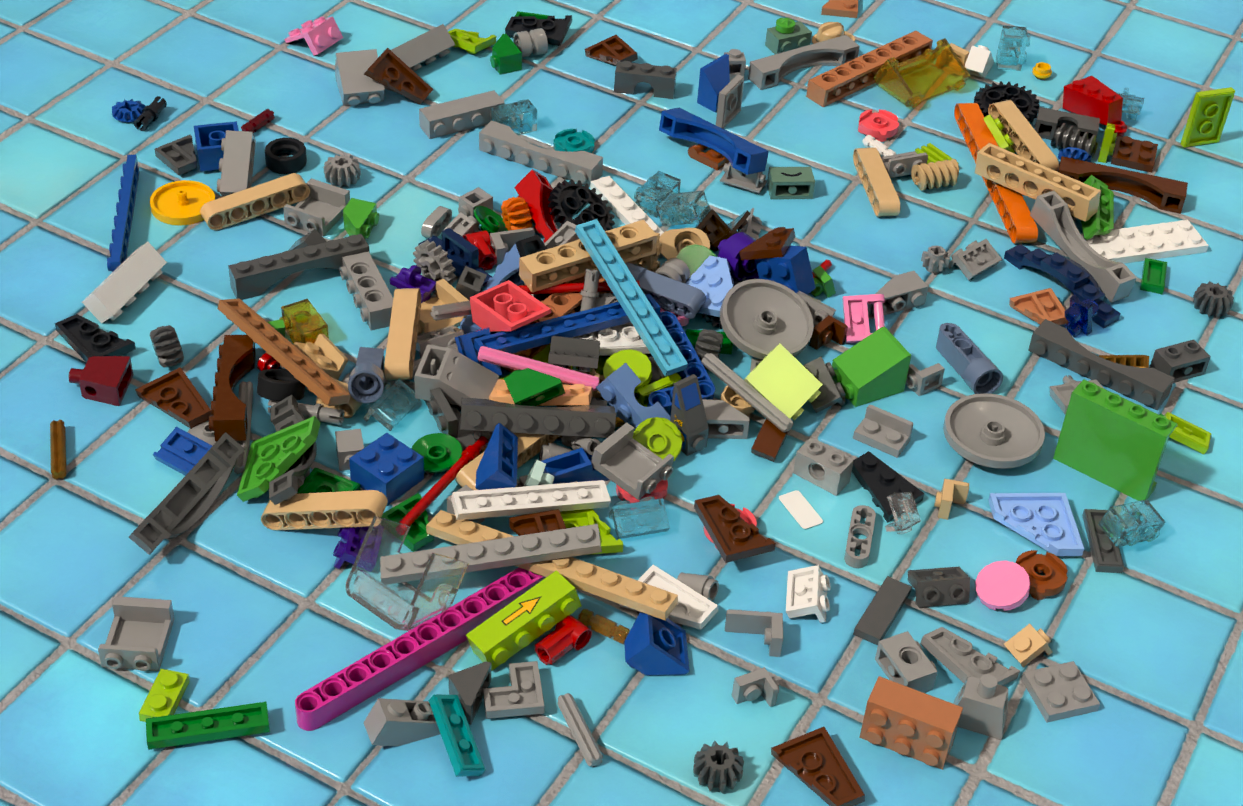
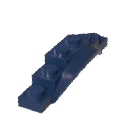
M1021 244L1005 251L1004 259L1018 269L1030 266L1050 274L1063 283L1087 310L1086 317L1102 328L1119 320L1121 313L1105 303V294L1100 290L1095 279L1077 262L1065 258L1057 252L1050 255L1039 248L1030 251Z

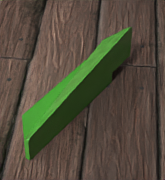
M1092 175L1084 183L1101 190L1097 213L1086 222L1081 220L1084 239L1086 240L1091 239L1095 235L1109 234L1114 229V192L1108 189V185Z

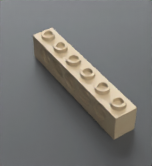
M988 143L977 152L975 174L985 179L994 181L1003 187L1010 188L1035 200L1037 196L1054 190L1068 204L1071 216L1085 222L1098 211L1101 190L991 143Z
M644 220L605 231L624 263L656 253L657 234ZM580 239L519 258V277L532 293L583 277L586 274V269L598 270Z

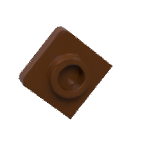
M828 315L814 327L809 346L818 350L831 340L842 345L846 339L848 326Z

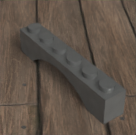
M362 234L228 265L231 289L236 299L244 300L260 296L280 279L302 270L313 268L340 270V267L343 266L342 257L368 252L369 245Z
M1047 319L1033 332L1028 351L1090 380H1097L1101 385L1155 410H1158L1169 396L1175 379L1154 368L1126 366L1101 358L1080 345L1066 328Z
M462 398L460 430L493 432L495 426L501 423L512 433L608 438L615 432L616 411L614 406L537 407L477 398Z

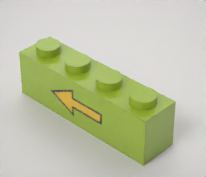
M556 570L467 633L466 637L473 652L482 662H490L491 671L580 608L582 605L576 588Z

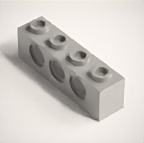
M369 251L342 257L343 266L340 267V275L342 280H346L349 294H353L355 307L360 308L362 321L367 322L370 330L389 327L393 297Z

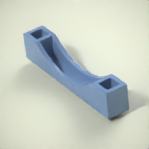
M516 244L513 245L510 251L506 252L502 264H498L495 274L489 278L485 290L508 280L517 286L524 284L523 280L519 277L520 255ZM472 315L463 318L460 323V329L463 330L464 334L482 329L472 322Z

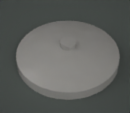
M751 279L736 284L728 291L720 308V321L727 337L740 350L758 359L763 360L779 343L795 357L806 348L813 334L814 323L812 314L804 300L790 288L771 280Z
M973 394L957 400L949 407L943 426L947 442L959 455L973 463L999 469L1019 467L1034 460L1040 453L1045 438V431L1041 420L1029 407L1017 400L997 394Z

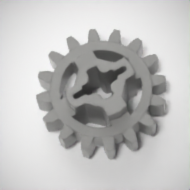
M427 240L415 247L416 251L413 252V255L416 258L413 261L421 268L422 276L435 282L441 279L446 280L449 284L454 282L453 279L456 278V275L453 272L456 269L451 264L453 261L447 258V251L445 252L441 245L436 247L434 241L430 243Z

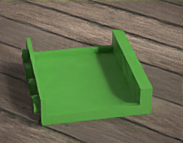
M1083 379L1071 394L1053 459L1141 503H1145L1156 488L1157 482L1154 480L1169 436L1177 427V423Z

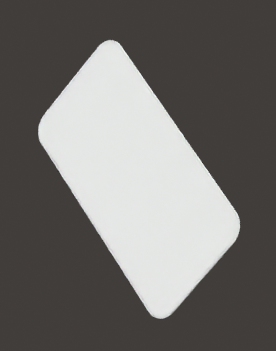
M795 490L779 496V500L803 529L823 523L822 518L800 491Z

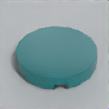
M566 129L558 132L553 142L555 151L565 152L586 151L592 153L595 145V139L590 133L582 130V133L577 132V129Z

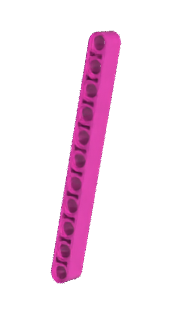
M519 567L304 691L295 700L298 726L306 731L318 729L468 640L466 637L467 633L546 577Z

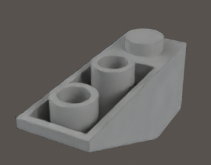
M915 271L895 275L875 294H884L883 312L884 315L925 304L928 285ZM867 304L868 318L873 319L875 318L874 305Z
M378 698L363 722L372 745L401 746L440 735L431 706L427 701Z

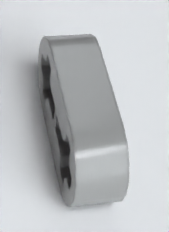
M442 206L437 207L424 221L421 228L422 236L426 238L438 237L449 225L452 218V210Z

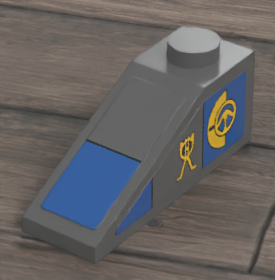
M695 374L674 383L670 421L681 432V451L686 456L707 447L709 431L698 378Z

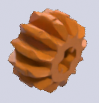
M512 197L503 201L501 215L503 216L505 228L508 231L532 227L530 210L523 197Z

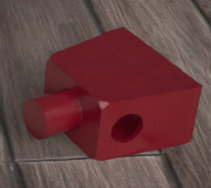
M92 356L88 359L84 369L71 368L69 372V382L80 384L82 397L115 406H120L133 377L130 356Z

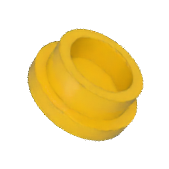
M1045 62L1036 63L1032 73L1038 79L1049 78L1052 74L1051 66Z

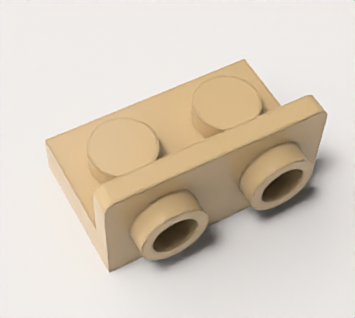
M319 334L315 343H294L296 348L330 377L339 379L348 362V358L325 334Z

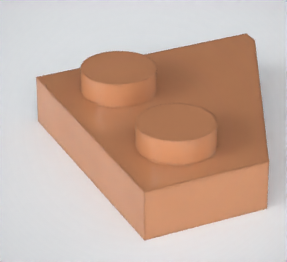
M829 0L822 6L821 15L857 18L858 0Z
M1051 288L1010 298L1009 305L1011 308L1038 324H1041L1045 319L1058 325L1069 323L1068 313Z

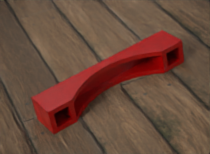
M532 169L514 188L519 194L518 197H523L528 204L530 215L536 223L535 228L544 236L543 242L545 243L558 230L556 222H554V216L550 215L552 209L548 207L550 203L548 198L553 188L546 177Z

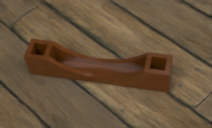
M1063 156L1061 157L1058 169L1059 173L1083 183L1092 175L1108 185V189L1139 197L1160 210L1181 214L1186 199L1187 182Z
M224 335V343L219 345L215 386H213L214 401H211L212 416H209V431H214L215 441H218L225 432L235 441L247 440L248 419L246 404L237 398L233 393V389L246 373L255 368V342L248 335Z

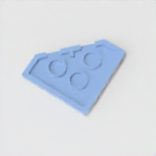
M709 256L685 283L700 289L706 296V301L698 313L720 317L722 302L728 291L734 286L727 259Z
M990 493L988 501L993 518L1056 556L1083 555L1084 546L1066 493Z

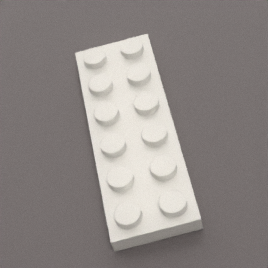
M1188 220L1114 229L1109 234L1095 235L1089 240L1085 239L1089 246L1098 254L1109 260L1122 263L1144 261L1145 258L1161 259L1205 253L1209 246Z

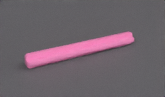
M481 346L479 349L478 360L514 370L529 368L559 378L562 383L591 386L592 391H596V387L599 384V378L593 375Z

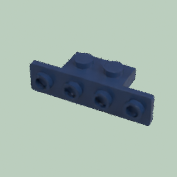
M450 228L442 231V240L437 236H432L418 244L420 245L428 240L430 243L434 241L436 247L441 245L442 249L448 253L447 258L453 261L451 264L456 269L453 273L458 278H460L465 266L487 274L483 287L487 285L489 278L492 277L479 268V249Z

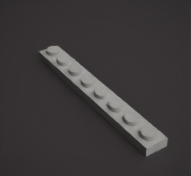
M598 524L382 556L380 557L381 581L383 585L599 553L602 552Z

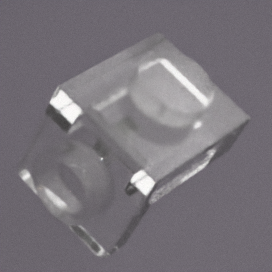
M911 492L893 493L887 496L895 519L894 522L885 526L887 532L897 531V534H904L910 532L913 525L921 522L916 502Z

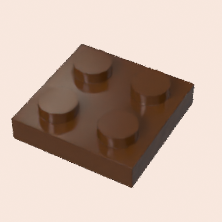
M1117 136L1111 164L1152 173L1158 144L1150 141L1135 140L1128 136Z

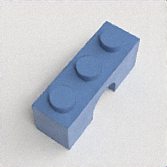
M625 363L596 387L601 396L611 406H614L620 419L634 427V431L641 422L648 418L659 417L670 420V415L658 401L650 407L642 406L637 402L634 396V389L641 383V380Z

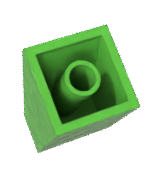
M884 326L833 359L832 367L836 375L832 378L835 384L840 382L846 394L845 398L849 399L855 407L904 392L911 354Z

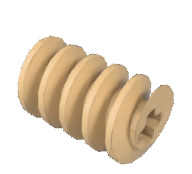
M956 159L913 165L911 170L912 180L921 191L925 190L926 187L930 190L934 186L936 188H940L941 185L947 187L949 184L954 186L959 175V166Z

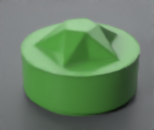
M779 18L776 20L775 29L780 33L790 34L795 30V21L790 18Z

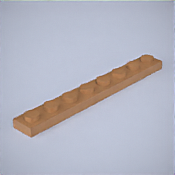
M240 298L219 300L217 309L227 319L231 320L241 331L245 332L253 342L262 347L268 355L278 361L294 378L303 383L310 392L320 398L325 405L336 406L349 403L351 395Z

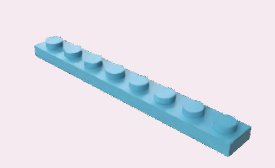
M595 219L576 225L575 232L664 376L686 370L688 366L687 361L599 221Z

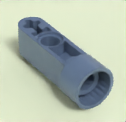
M630 262L626 263L634 279L639 280L643 293L645 295L650 294L660 308L692 319L706 301L705 294L696 287L649 271Z
M953 323L940 325L936 349L975 394L994 393L1002 384V372L983 354L959 326Z
M359 348L356 367L351 371L348 382L349 393L356 401L372 403L381 397L385 383L383 373L384 349Z

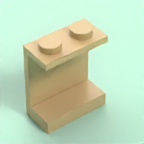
M446 280L436 281V297L421 303L418 335L452 325L460 326L462 319L467 316L436 321L430 315V312H432L433 306L469 300Z

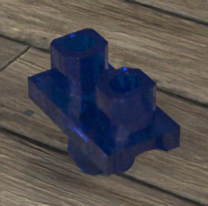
M1075 294L1070 297V307L1065 311V317L1069 322L1065 325V328L1072 337H1077L1081 332L1088 336L1092 332V317L1098 313V304L1090 299L1081 302Z

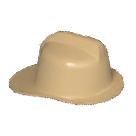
M826 22L818 28L817 34L812 37V43L815 44L843 35H847L855 41V37L849 32L844 31V26L841 23Z
M697 228L671 229L665 231L659 239V243L662 244L661 254L667 260L676 258L680 250L688 245L697 244L710 249L708 236Z

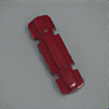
M269 109L264 110L242 125V131L253 133L274 120V112Z

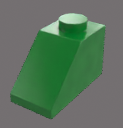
M502 34L492 47L491 66L500 75L522 70V52L507 34Z
M529 368L513 371L504 378L516 405L538 406L565 394L559 378Z

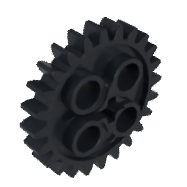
M1000 81L999 85L992 82V86L986 84L985 88H980L974 97V103L979 105L984 117L989 115L988 108L990 104L1011 100L1028 122H1033L1034 118H1037L1040 106L1039 99H1036L1037 95L1031 94L1032 90L1025 91L1026 86L1019 88L1018 83L1013 86L1010 82L1007 85H1004L1002 81Z
M572 179L569 182L566 180L562 183L559 182L550 192L548 198L550 202L548 207L552 209L550 215L556 216L554 222H560L561 226L566 221L579 225L597 219L604 231L613 229L612 226L615 222L612 219L615 216L610 213L612 208L606 206L608 201L601 199L603 194L597 195L595 193L596 188L590 190L587 183L585 186H582L580 180L576 184ZM587 204H590V206L584 209L579 214V216H577L575 219L572 218L575 214H578Z

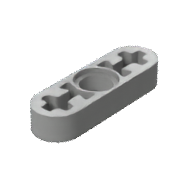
M859 505L852 511L844 560L847 565L853 568H862L868 563L876 517L875 511L869 506ZM861 517L866 518L865 524L860 523ZM860 533L865 535L867 538L858 539L854 537V534ZM855 549H861L859 556L854 555Z

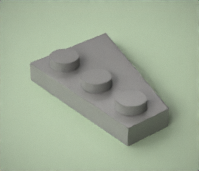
M940 627L922 637L920 644L963 683L970 676L980 679L984 674H991L997 678L998 684L1003 686L1017 679L1020 670L1013 666L1008 669L997 663V657L988 653L985 656L972 649V643L944 627Z

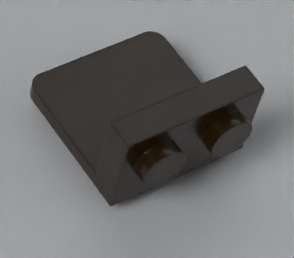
M711 209L694 228L702 230L708 236L710 250L717 252L719 243L738 233L737 230H741L748 223L746 219L751 213L747 210L727 225Z

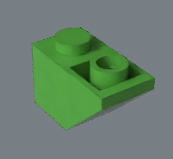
M355 198L350 199L343 210L344 229L349 236L362 234L364 239L369 238L372 228L377 226L379 222L376 203Z

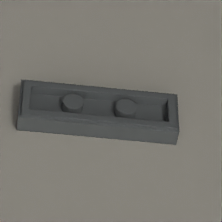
M1084 509L1082 516L1095 571L1122 573L1124 564L1110 510Z
M887 576L856 625L853 635L878 645L910 595L912 586Z

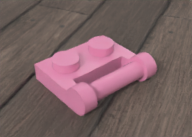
M884 294L843 296L844 324L848 326L846 344L859 343L872 334L869 329L867 304L874 305L876 330L885 326L883 312Z

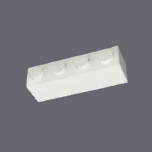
M146 242L117 267L82 303L101 324L109 318L113 321L123 313L121 310L123 306L128 307L137 299L134 296L137 292L141 294L150 286L148 283L150 279L154 281L163 273L161 268L167 262L149 242Z

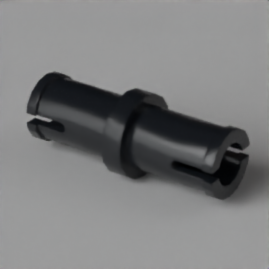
M160 96L155 97L153 102L145 106L142 114L135 119L134 126L137 129L140 128V131L146 130L148 125L156 121L159 113L167 106L166 100L164 98L161 99Z

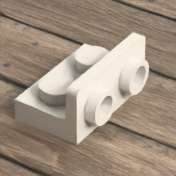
M819 565L788 571L785 612L789 619L816 614L820 623L826 622V611L830 610L827 591H830L831 586L828 576L822 573Z

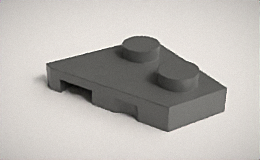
M191 135L155 148V156L177 175L186 174L197 168Z

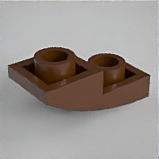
M766 418L751 448V453L774 462L788 432H782Z

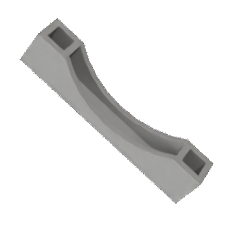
M847 35L750 61L748 79L760 90L774 87L786 75L798 69L811 66H840L858 57L860 46Z
M492 120L479 132L480 151L567 180L572 179L576 183L580 180L582 185L587 183L589 187L591 181L597 180L602 176V156L586 151L565 152L541 148L520 138L510 126Z
M1054 190L1037 196L1030 216L1071 260L1080 264L1092 275L1100 290L1111 303L1128 297L1137 279L1129 268L1122 262H1115L1103 257L1089 246L1077 229L1070 214L1068 204Z

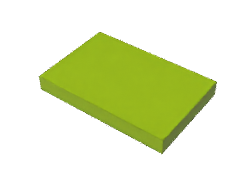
M1232 87L1196 92L1180 143L1184 148L1218 143L1220 141L1235 94V90Z

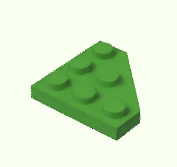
M313 416L253 441L237 496L244 502L264 494L269 489V482L283 475L317 440L320 421Z

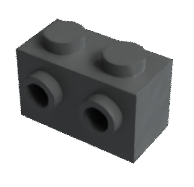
M1193 339L1156 349L1150 368L1157 369L1174 377L1173 383L1204 375L1211 356Z

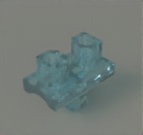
M1124 88L1123 93L1116 92L1123 97L1122 112L1126 113V118L1136 120L1137 116L1140 115L1144 98L1128 94L1129 88Z

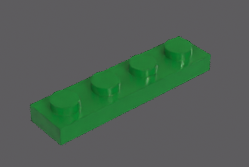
M267 702L146 718L148 750L270 732Z

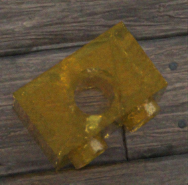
M308 299L281 307L282 317L279 320H284L285 331L289 333L293 344L295 342L315 343L319 334H325L328 337V325Z

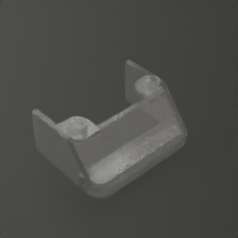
M374 516L347 578L346 593L393 628L409 631L450 608L469 564L461 560L432 553L417 589L407 582L385 585L381 581L380 557L402 554L400 550L410 526Z

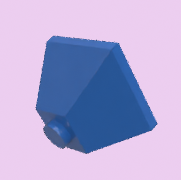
M724 54L700 68L697 103L715 113L718 108L719 92L730 82L728 54Z
M640 612L624 641L625 662L645 676L681 675L690 672L686 630L668 618L662 620Z

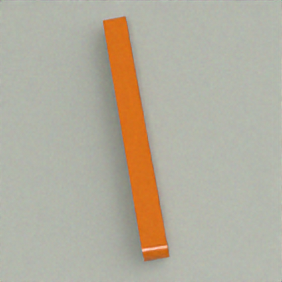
M958 103L955 105V120L976 163L978 151L988 143L996 146L998 144L983 120L985 117L977 103ZM982 177L1012 243H1035L1038 239V228L1034 219L1030 216V210L1022 194Z

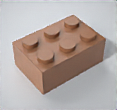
M879 676L867 701L859 738L943 770L954 743L963 707Z

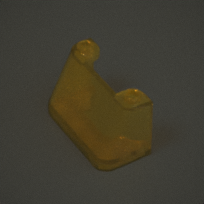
M946 38L937 42V47L934 50L928 48L922 55L901 63L895 57L887 59L873 80L877 86L905 106H912L914 108L928 99L954 89L956 91L962 89L966 85L965 82L970 77V74Z

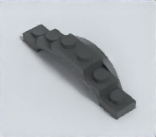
M293 395L271 406V422L274 424L276 432L305 420L298 410V401ZM316 441L283 475L269 482V499L274 505L290 500L298 493V488L304 484V480L310 475V466L314 462L317 452Z
M225 432L177 486L131 533L129 538L150 555L164 539L176 538L188 531L214 503L233 471L236 459L245 449Z

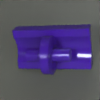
M412 265L409 269L403 267L397 276L390 278V285L397 287V289L420 288L421 303L431 299V293L436 290V282L422 276L421 268L417 265Z

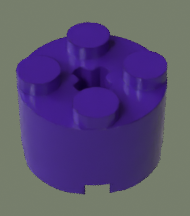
M745 232L736 233L728 239L722 240L718 245V257L727 259L731 269V276L733 280L737 277L738 281H741L744 277L747 280L759 279L755 259L741 260L740 250L756 241Z

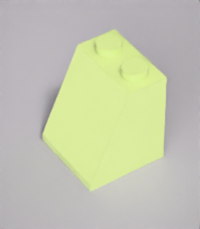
M780 343L744 379L782 413L793 420H796L804 411L802 406L807 400L812 403L821 394L818 389L823 385Z

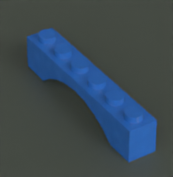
M674 108L662 111L659 131L674 138L707 146L721 153L729 160L733 168L747 175L765 171L768 150L684 109Z

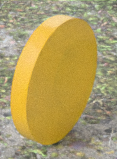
M182 180L167 183L156 189L150 197V207L153 216L163 223L180 226L191 225L204 220L200 214L201 207L205 203L216 199L214 191L209 186L197 181Z

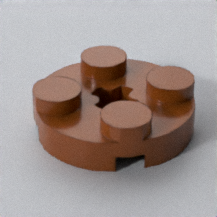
M1038 550L1024 552L1018 556L1016 563L1023 567L1029 576L1030 595L1034 599L1043 600L1046 596H1054L1063 591L1068 578V570L1065 563L1052 553L1046 552V555L1037 554ZM1036 572L1045 573V575H1039Z

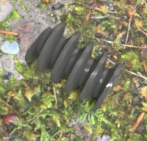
M1063 123L1056 130L1051 140V146L1056 145L1057 149L1079 148L1088 152L1093 158L1098 143L1095 142L1096 135L1088 139L1089 133L1085 132L1083 136H1080L1081 129L1073 133L1074 127L1070 126L1066 130V123Z

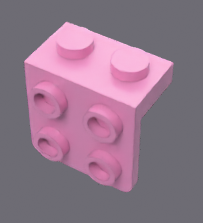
M322 16L313 22L309 20L301 24V29L296 28L288 33L289 36L284 40L288 43L305 38L314 56L341 40L343 36L333 16L326 19Z

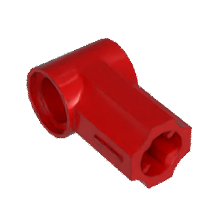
M487 230L464 234L463 238L479 249V267L483 268L484 271L492 269L497 264V256L491 247V240Z
M569 615L557 623L553 632L535 644V652L541 662L545 665H552L573 648L580 650L586 646L592 636V630L574 616Z

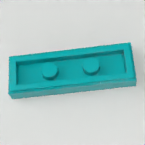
M433 695L428 701L456 777L481 776L486 769L458 695Z

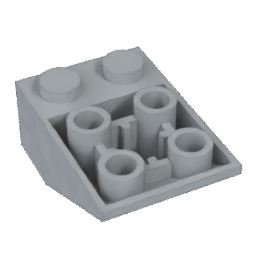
M427 344L414 375L415 398L431 401L430 390L440 388L448 403L461 406L462 398L489 399L499 379V375L452 348Z

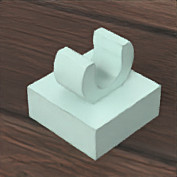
M536 460L527 475L524 486L553 484L555 477L549 473H543L546 463Z

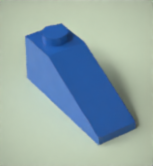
M501 423L495 426L476 471L475 488L477 490L511 488L517 485L518 437Z

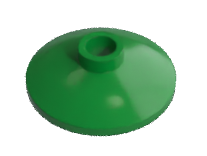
M477 206L474 209V215L481 224L480 228L482 231L487 230L489 235L490 233L508 231L505 228L503 218L493 210L484 206Z
M444 433L425 435L418 439L411 448L424 457V471L428 472L449 470L462 457L460 442L453 436H448V434Z

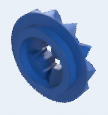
M124 99L123 102H116V105L112 106V116L119 121L133 122L142 114L145 105L141 101H134L133 99L126 101Z
M1068 147L1060 150L1058 154V159L1060 160L1062 156L1087 162L1092 160V156L1088 152L1079 148Z

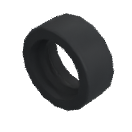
M279 138L269 142L265 147V161L268 169L279 174H291L302 170L307 162L304 143L294 138ZM284 154H291V155H293V156H290V157H279V155H284Z
M267 369L258 373L257 394L273 401H282L291 395L296 400H301L304 397L305 385L294 378L287 369Z

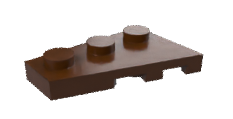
M389 48L364 73V75L418 104H421L433 90Z
M181 367L135 389L138 397L189 428L209 420V416H212L211 409Z
M720 495L695 500L694 509L725 563L775 550L776 543L770 538L765 539L760 535L759 529L753 523L749 525L740 517V512Z
M825 727L771 748V755L829 806H855L865 802V794Z

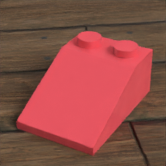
M510 280L470 297L472 322L482 329L490 327L491 332L513 331L551 313V308Z

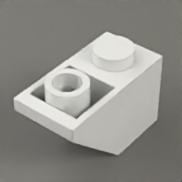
M981 45L971 47L964 66L967 74L981 78L986 77L994 64L989 48Z

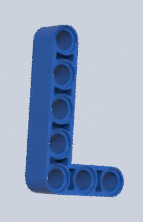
M668 311L660 312L658 317L688 363L686 370L677 372L681 380L695 374L698 378L702 400H713L715 386L677 317ZM674 386L651 392L648 397L647 407L654 405L658 401L671 417Z

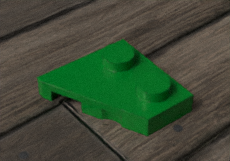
M419 493L384 512L379 521L380 525L413 552L434 540V536L427 534L426 525L429 523L427 511L425 510L403 534H398L394 527L421 500L422 497Z

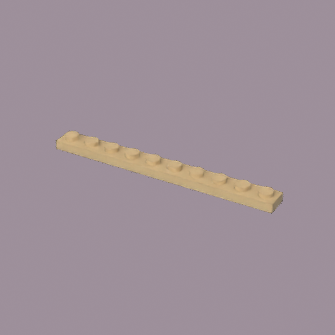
M440 510L426 525L427 534L457 545L514 537L468 519L457 520L454 514ZM574 557L514 565L544 577H548L557 570L577 589L662 620H666L678 604L677 594Z

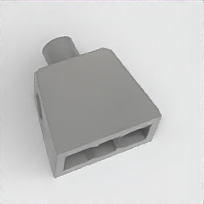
M984 674L980 679L972 676L967 677L953 703L963 707L958 727L1002 740L1008 716V688L999 685L997 678L991 674Z

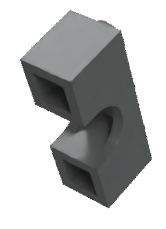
M618 61L615 70L614 92L634 95L636 84L646 82L654 89L653 97L673 99L677 68L666 65L655 66L648 63L638 64L631 63L630 61Z
M1039 107L1035 131L1041 138L1052 140L1056 130L1063 123H1066V130L1073 126V133L1081 129L1080 136L1088 132V139L1093 135H1096L1097 138L1100 118Z

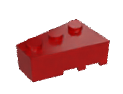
M1089 76L1081 80H1075L1071 84L1064 86L1063 109L1080 115L1100 118V123L1103 125L1121 121L1123 97L1095 77Z

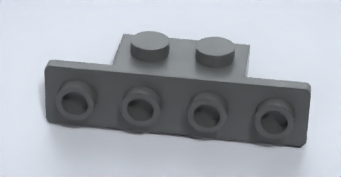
M441 389L430 390L431 401H424L428 406L431 416L434 417L440 432L448 434V436L451 435L460 442L463 452L469 445H473L476 442L470 430H460L461 414L456 405L448 403Z

